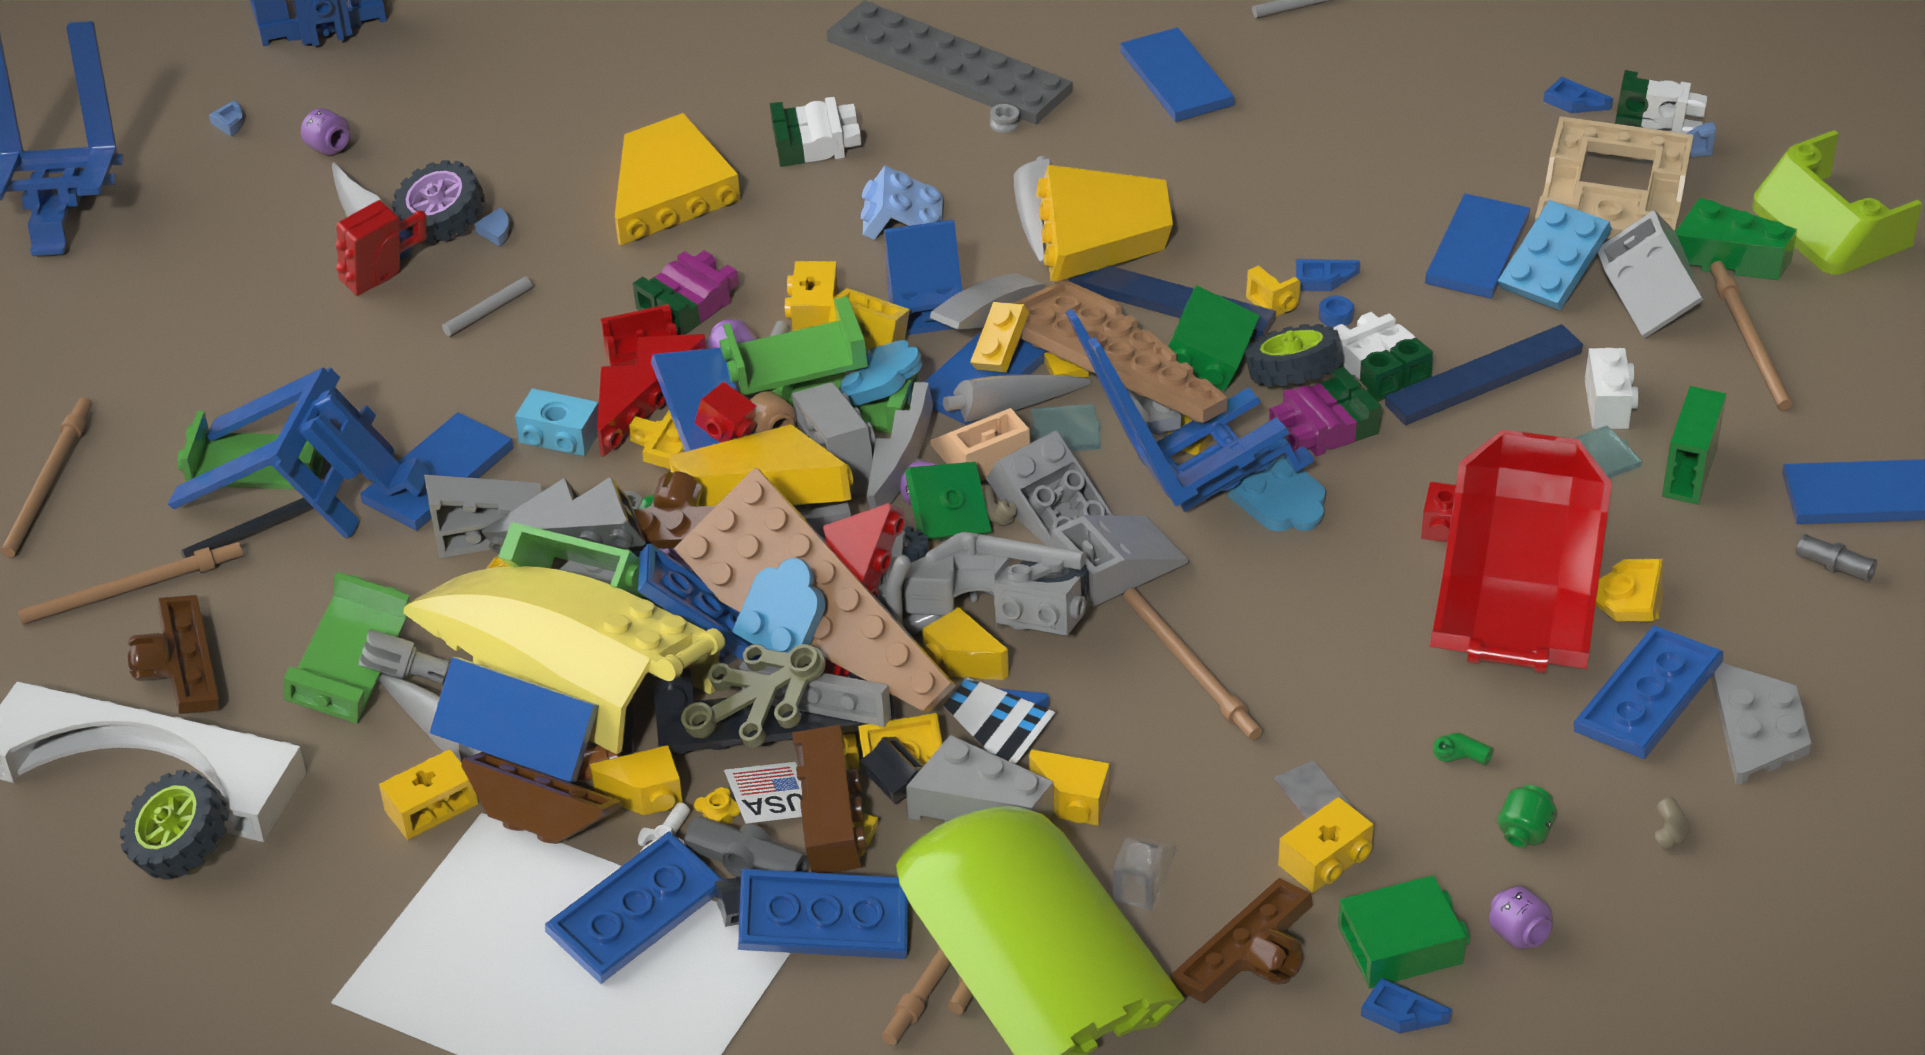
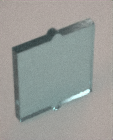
M1094 404L1031 409L1033 422L1031 436H1035V441L1057 430L1070 451L1100 449L1098 431L1101 430V423L1096 420Z
M1607 425L1573 438L1581 441L1609 479L1641 466L1642 460L1628 447V442L1622 441Z

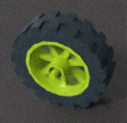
M1302 324L1296 328L1290 326L1283 328L1282 331H1271L1265 337L1260 336L1256 338L1255 343H1249L1247 349H1245L1251 380H1254L1259 385L1264 383V386H1273L1275 384L1288 386L1289 383L1296 382V384L1305 383V380L1308 379L1315 380L1321 378L1322 374L1333 372L1334 367H1339L1344 359L1338 331L1334 330L1332 326L1324 327L1323 324H1315L1314 326Z
M177 770L175 775L167 773L160 776V781L157 783L152 781L144 788L146 791L141 797L139 795L135 797L131 803L133 805L131 811H127L123 818L125 827L120 830V838L124 841L121 844V848L128 855L127 858L153 878L160 876L163 880L172 879L173 875L184 876L189 873V869L193 866L198 868L205 862L203 858L208 853L212 854L218 847L216 842L218 838H223L226 831L224 822L229 819V811L225 808L228 805L227 800L213 784L195 771L188 773L186 770Z

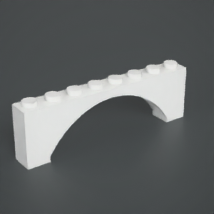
M16 682L0 704V780L14 783L19 775L58 758L80 752L107 748H139L157 751L174 756L202 772L221 792L228 803L225 806L229 811V819L225 821L228 834L264 842L306 774L300 746L289 742H279L257 737L250 733L244 734L215 725L209 726L180 717H170L145 709H135L110 701H100L75 693H65L40 685Z

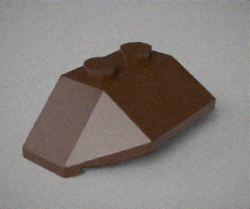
M485 752L474 754L462 760L461 767L488 817L503 822V827L514 831L526 830L537 834V839L545 843L558 844L562 840L582 832L621 809V800L610 798Z

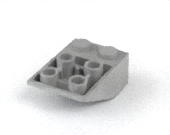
M1655 210L1609 239L1598 250V255L1606 274L1644 338H1647L1704 300L1677 233Z
M1057 430L997 460L986 477V480L1000 501L1007 500V506L1010 502H1013L1017 508L1014 517L1046 546H1052L1051 530L1083 515H1113Z
M1083 515L1051 530L1052 547L1085 552L1087 601L1092 607L1124 593L1129 588L1140 586L1188 563V559L1147 516Z

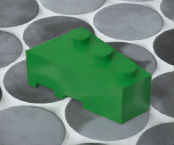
M1699 197L1675 232L1689 264L1702 266V272H1711L1710 266L1716 261H1721L1726 269L1735 270L1734 275L1779 280L1792 261L1797 229L1784 225L1781 222L1771 221L1747 211H1740L1719 204L1716 201Z

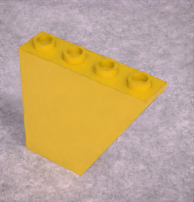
M684 113L624 134L615 208L617 239L621 246L740 201L738 174Z
M1048 165L1044 178L1038 179L1036 196L1041 198L1039 220L1044 221L1041 240L1042 243L1047 245L1044 254V265L1049 266L1050 281H1061L1165 249L1173 226L1166 180Z
M791 424L669 456L671 472L680 471L693 476L698 484L702 485L703 491L698 507L717 506L755 467L766 475L792 505L851 500L850 486L853 485V475L850 467Z

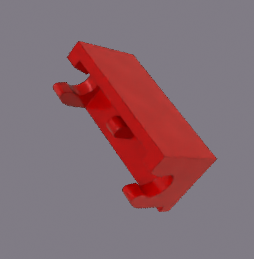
M669 304L600 319L604 350L610 366L636 365L637 337L677 335L675 323H672Z

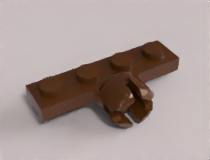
M668 471L659 479L653 496V503L644 509H634L646 544L620 549H644L647 544H652L656 548H675L716 506L698 507L703 491L702 485L698 484L694 477L687 473Z
M197 595L158 598V611L163 633L138 634L129 638L128 646L132 647L127 657L128 666L132 670L129 671L131 677L137 681L170 678L173 682L179 714L218 711L219 699Z
M1278 878L1170 974L1171 981L1179 991L1204 1004L1242 971H1250L1274 985L1287 984L1290 978L1276 971L1278 970L1290 977H1295L1302 965L1303 955L1300 950L1301 942L1284 932L1313 906L1311 893Z

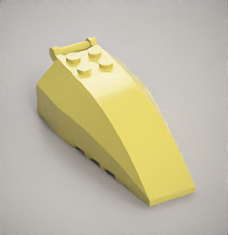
M507 566L470 572L455 577L409 602L404 607L403 612L434 636L446 641V644L455 651L463 649L473 656L474 663L598 704L599 707L589 740L615 754L622 752L626 707L648 672L666 681H672L682 674L683 669L690 668L692 685L711 695L716 689L708 678V672L712 666L719 663L720 650L725 645V639L717 629L711 628L705 631L685 621L682 617L673 615L653 605L648 600L641 599L620 588L611 587L610 584L572 572L543 567Z

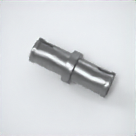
M1806 533L1800 538L1796 549L1798 557L1825 565L1826 569L1830 572L1837 573L1841 571L1863 579L1865 582L1871 581L1877 568V559H1871L1849 551L1844 544L1837 542L1833 545L1811 537Z

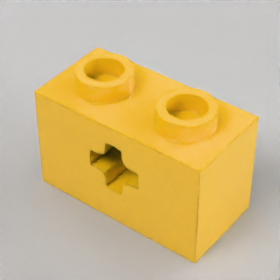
M795 261L794 275L787 276V295L791 296V298H785V318H791L792 331L828 323L832 299L838 295L836 261Z
M849 288L844 289L832 299L828 323L837 321L834 299L848 296L864 337L865 348L872 349L895 341L905 340L910 309Z
M451 749L431 757L379 784L384 810L407 840L478 805L477 795L461 767L462 763Z
M1337 797L1280 837L1278 865L1314 893L1325 884L1335 882L1343 871L1354 863H1361L1369 856L1373 847L1374 824L1340 797Z

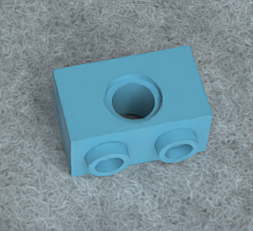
M532 388L515 414L519 443L585 457L598 436V402Z

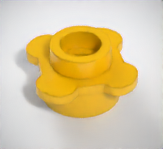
M724 787L717 788L706 797H699L694 802L695 810L702 812L703 817L725 825H730L734 821L735 816L741 813L737 802L730 797V790Z

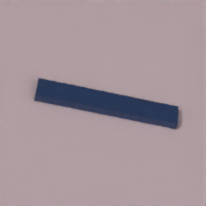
M1110 265L1069 278L1070 282L1108 299L1177 318L1181 317L1194 290L1191 287ZM1221 296L1260 315L1250 338L1256 339L1260 336H1266L1275 321V310Z
M1560 324L1385 396V406L1406 426L1582 353L1583 343L1563 324Z

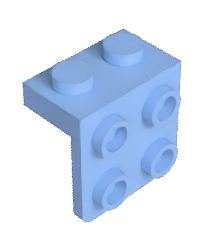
M884 166L874 181L869 180L863 189L862 198L865 201L861 212V219L863 220L862 235L875 240L890 218L896 219L908 226L942 221V194L935 187L923 184L902 171H896Z

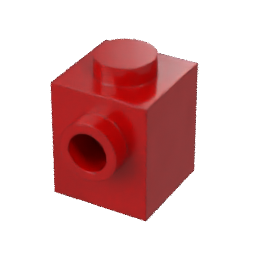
M723 381L701 399L694 423L720 443L748 436L755 427L753 418L757 405Z
M1430 481L1423 510L1421 539L1448 542L1456 485Z

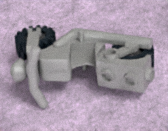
M908 526L896 537L891 550V564L888 570L882 574L881 582H879L877 587V599L883 606H886V609L903 628V600L904 610L907 613L944 616L954 610L956 596L970 592V600L972 602L978 600L980 593L993 595L996 628L1000 624H1005L1018 630L1033 629L1067 636L1083 617L1087 605L1086 554L1081 551L969 532H960L929 551L927 535H923V531L919 529L914 531V527ZM1010 558L1023 560L1020 564L1010 566Z

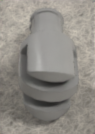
M373 629L368 630L367 641L364 643L362 655L358 662L359 666L403 679V676H408L409 673L442 684L449 660L416 651L417 647L413 646L414 642Z

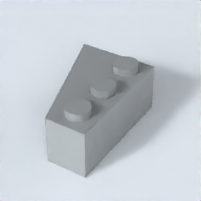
M833 382L792 393L794 410L797 416L796 423L799 430L850 467L853 475V485L850 486L851 498L867 494L873 461L871 444L875 443L871 424L869 422L865 423L862 420L859 409L857 407L853 408L850 405L847 394L841 393Z
M424 475L439 559L491 550L489 548L490 540L482 533V530L541 493L540 483Z
M951 735L906 786L908 819L921 821L922 816L943 819L946 822L969 812L1007 805L1042 813L1048 819L1054 814L1053 781Z

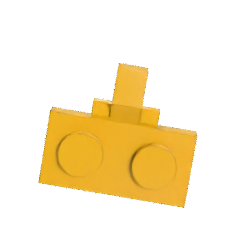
M669 410L662 421L654 422L635 416L629 426L630 441L645 447L643 450V462L671 469L669 456L685 452Z

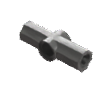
M695 816L688 825V831L684 839L685 846L691 851L722 862L724 868L736 877L741 876L742 869L806 872L809 866L807 853L773 842L767 832L752 824L743 825L739 830L703 816Z

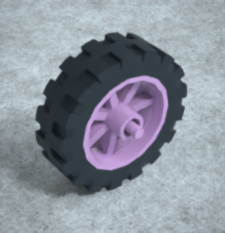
M442 160L440 164L432 162L427 164L426 168L422 170L418 168L413 171L409 179L405 178L400 183L401 188L396 189L394 193L395 201H392V208L399 217V222L412 216L418 210L425 211L427 215V237L425 240L427 243H436L440 239L442 241L452 239V235L456 233L460 235L466 231L465 227L468 225L472 226L477 220V214H481L483 211L482 202H485V195L479 181L469 166L466 165L464 167L463 163L459 161L450 163L449 160ZM413 225L404 229L413 236Z

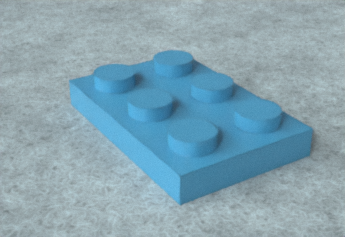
M1549 200L1498 279L1500 288L1561 310L1612 230L1610 221Z

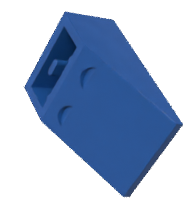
M954 220L884 229L888 302L910 309L905 336L955 329L930 318L931 311L962 291Z

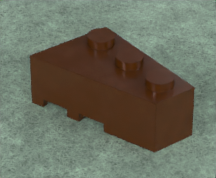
M834 725L793 732V744L800 766L796 767L797 779L801 781L802 788L800 806L804 842L811 872L832 873L861 868L860 851L867 850L863 825H857V822L864 821V811L861 797H855V793L862 792L858 768L851 769L841 726Z

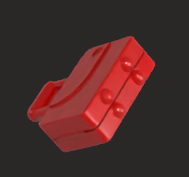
M377 200L339 221L336 225L337 241L335 243L338 279L356 296H359L400 272V252L418 242L424 241L427 237L426 213L418 210L412 216L399 222V217L381 200ZM413 225V236L400 243V232Z

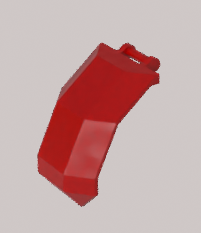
M1502 429L1459 462L1443 575L1431 633L1430 647L1468 652L1467 663L1479 664V660L1530 667L1534 668V672L1546 674L1547 664L1587 669L1612 481L1579 439Z

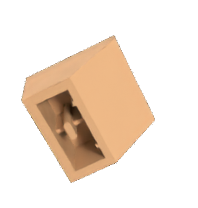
M1009 408L931 439L930 443L946 464L976 461L981 482L986 480L997 460L1030 444L1029 428Z

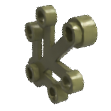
M753 644L748 646L743 652V660L751 671H761L767 665L781 669L766 675L732 669L724 663L712 666L708 672V678L716 690H727L731 686L744 687L745 689L711 708L703 702L689 705L685 708L681 717L685 729L692 737L706 738L714 732L717 722L753 703L747 721L739 728V736L747 747H758L766 738V733L762 726L776 691L788 683L784 700L775 707L774 715L781 727L792 728L796 726L801 719L798 705L807 683L817 679L825 669V658L822 652L808 644L798 645L789 653L768 650L760 644ZM755 655H761L758 660L751 661ZM726 674L723 679L716 680L719 675ZM793 711L789 717H782L784 713ZM751 731H758L754 736L747 737Z

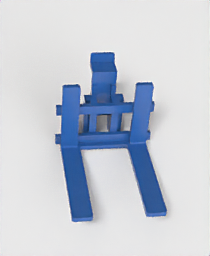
M92 21L70 22L66 27L88 147L34 151L23 150L0 34V201L3 200L6 192L24 191L21 197L23 208L32 209V215L28 222L32 245L30 253L32 256L58 255L65 252L67 240L64 223L71 206H78L82 195H98L102 193L104 186L115 185L117 180L116 173L109 174L112 165H122L124 161L123 153L118 154L96 29ZM34 171L29 179L12 180L15 172ZM64 172L62 177H49V173ZM52 189H57L58 193H51Z
M322 367L216 418L206 434L210 441H214L297 401L275 441L180 484L175 489L168 505L172 509H176L270 465L343 538L352 536L359 520L336 496L344 478L346 480L354 478L360 471L369 481L372 480L387 496L404 488L413 496H417L425 484L424 475H429L430 470L417 457L399 464L392 456L394 452L393 446L372 426L376 414L367 405L362 407L359 412L336 388L341 377L332 368L325 369ZM307 441L332 465L323 482L298 458Z

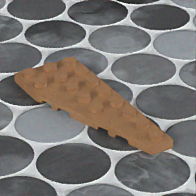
M1064 279L1012 303L1024 304L1028 309L1029 315L1020 338L1031 343L1034 347L1047 350L1057 355L1060 359L1068 360L1083 367L1086 371L1095 373L1065 313L1073 309L1089 337L1093 338L1095 336L1126 388L1135 391L1140 396L1148 397L1163 404L1165 408L1176 410L1196 422H1207L1227 411L1228 397L1208 380L1196 378L1193 375V368L1187 362L1180 364L1176 361V353L1149 330H1140L1137 327V320L1131 315L1124 316L1121 313V306L1115 301Z
M756 467L674 548L722 603L741 612L756 575L765 568H778L783 561L789 558L802 559L811 567L814 573L813 586L822 592L825 599L824 613L810 643L811 646L816 647L822 652L824 658L866 681L888 685L890 694L926 713H929L956 686L766 475Z

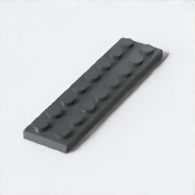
M865 0L827 30V41L990 107L999 104L1013 105L1019 110L1020 119L1035 125L1072 93V81Z

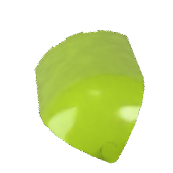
M1007 805L962 814L938 825L916 840L901 854L896 864L900 886L911 906L1014 1055H1088L1098 1049V1044L1095 1040L1114 1031L1117 1037H1121L1135 1030L1157 1027L1184 1000L1182 994L1065 834L1042 813Z

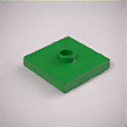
M976 461L909 467L904 471L917 530L923 531V535H927L928 541L948 540L960 532L988 535L992 532Z

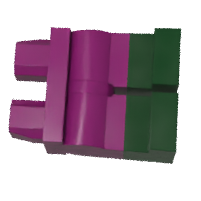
M705 250L696 256L683 251L677 256L678 261L668 263L662 272L648 280L642 276L633 282L636 309L644 310L669 304L672 323H675L677 335H686L716 313L720 307L724 308L731 303L729 291L739 285L738 272L730 265H726L719 271H716L715 258Z
M1343 366L1334 370L1329 380L1313 386L1305 385L1296 390L1292 388L1284 391L1283 403L1269 409L1268 422L1277 417L1286 428H1290L1288 429L1289 434L1286 439L1292 450L1295 451L1304 446L1306 449L1309 448L1317 457L1325 454L1326 449H1335L1379 434L1382 406L1365 388H1361V384Z

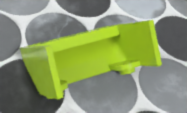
M1835 130L1791 146L1755 191L1752 209L1762 218L1781 222L1784 225L1796 228L1797 234L1794 247L1821 271L1827 274L1840 275L1912 247L1914 245L1922 202L1917 199L1890 210L1874 198H1864L1853 203L1845 200L1823 181V179L1830 177L1832 173L1839 135Z

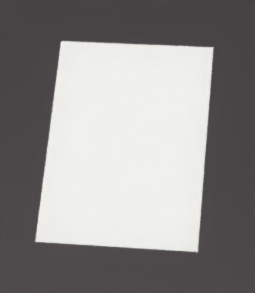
M481 813L331 1002L334 1005L456 1055H722L790 953L738 950L739 924L725 927L717 902L710 900L600 984L545 932V923L619 869L621 865L563 843L550 844L537 839V834L526 830L514 831L503 827V822Z

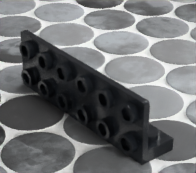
M690 668L683 669L682 674L672 681H666L651 673L658 747L668 745L671 754L679 755L692 750L709 748L721 750L728 746L744 744L739 736V728L747 721L753 703L717 722L715 730L710 736L706 738L692 737L685 729L681 720L685 708L696 702H703L711 708L727 698L694 701ZM849 671V678L864 680ZM889 693L891 720H896L892 694ZM771 705L762 726L766 733V738L762 744L769 741L793 740V732L840 725L842 734H845L847 732L859 731L858 726L867 725L868 723L800 711L801 719L799 723L792 728H783L779 725L774 715L776 706ZM793 711L784 713L782 717H789ZM751 731L747 737L754 736L758 731Z

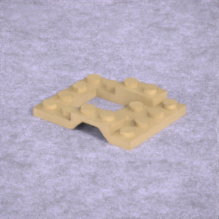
M1560 116L1550 154L1543 195L1539 199L1535 222L1548 201L1551 200L1610 221L1612 230L1606 239H1611L1653 210L1676 231L1694 135ZM1587 151L1602 155L1631 157L1637 160H1653L1648 191L1581 181Z

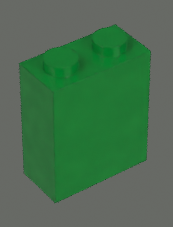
M1196 285L1167 346L1176 353V361L1180 364L1187 362L1193 368V375L1196 378L1206 379L1213 386L1225 392L1239 366L1260 315Z
M1689 386L1670 441L1662 497L1699 505L1717 451L1727 393Z
M1434 875L1339 899L1337 926L1369 989L1374 988L1381 978L1393 983L1464 963L1465 946L1469 945L1470 942L1468 929L1462 920H1457L1448 891L1445 889L1441 890Z

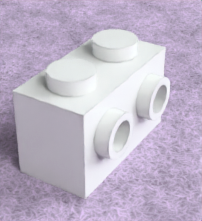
M1589 348L1585 387L1592 429H1629L1631 409H1637L1638 388L1632 387L1634 382V365L1627 362L1625 348Z

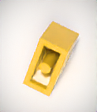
M956 608L922 628V649L948 677L966 678L968 676L970 678L1003 680L1008 677V649L961 608Z
M668 745L590 764L594 792L621 800V807L641 815H648L673 809L677 803H683L680 779Z
M1031 749L1029 754L1030 771L1053 781L1054 813L1057 817L1076 823L1099 826L1110 791V763Z

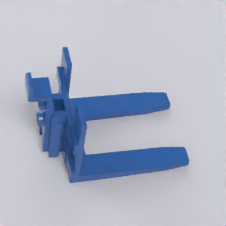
M250 0L263 46L269 45L268 40L285 36L288 41L301 40L303 45L312 43L313 46L319 45L318 36H328L331 33H336L337 39L343 41L344 36L352 35L351 29L362 26L361 21L379 18L380 23L387 21L383 0H347V2L346 0H293L297 17L294 19L289 18L286 0Z
M1073 309L1065 312L1128 439L1143 465L1147 467L1164 493L1171 498L1175 507L1180 505L1185 512L1221 490H1230L1241 482V478L1253 471L1259 472L1269 467L1273 463V459L1283 454L1295 472L1314 462L1313 456L1304 446L1295 451L1292 450L1290 444L1284 438L1289 432L1277 417L1240 439L1226 423L1261 403L1249 387L1228 399L1227 411L1204 423L1192 420L1156 442L1095 336L1093 338L1089 337ZM1208 434L1216 441L1215 445L1179 466L1170 457Z

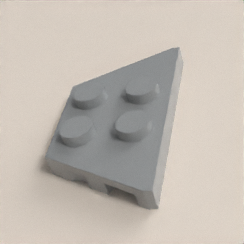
M1721 663L1711 676V681L1735 784L1747 782L1749 774L1763 768L1770 772L1781 767L1787 761H1795L1809 755L1812 743L1797 685Z

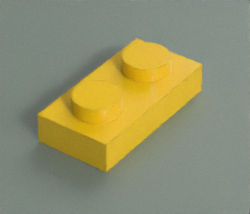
M993 302L970 361L976 370L1007 372L1029 315V311L1024 304Z

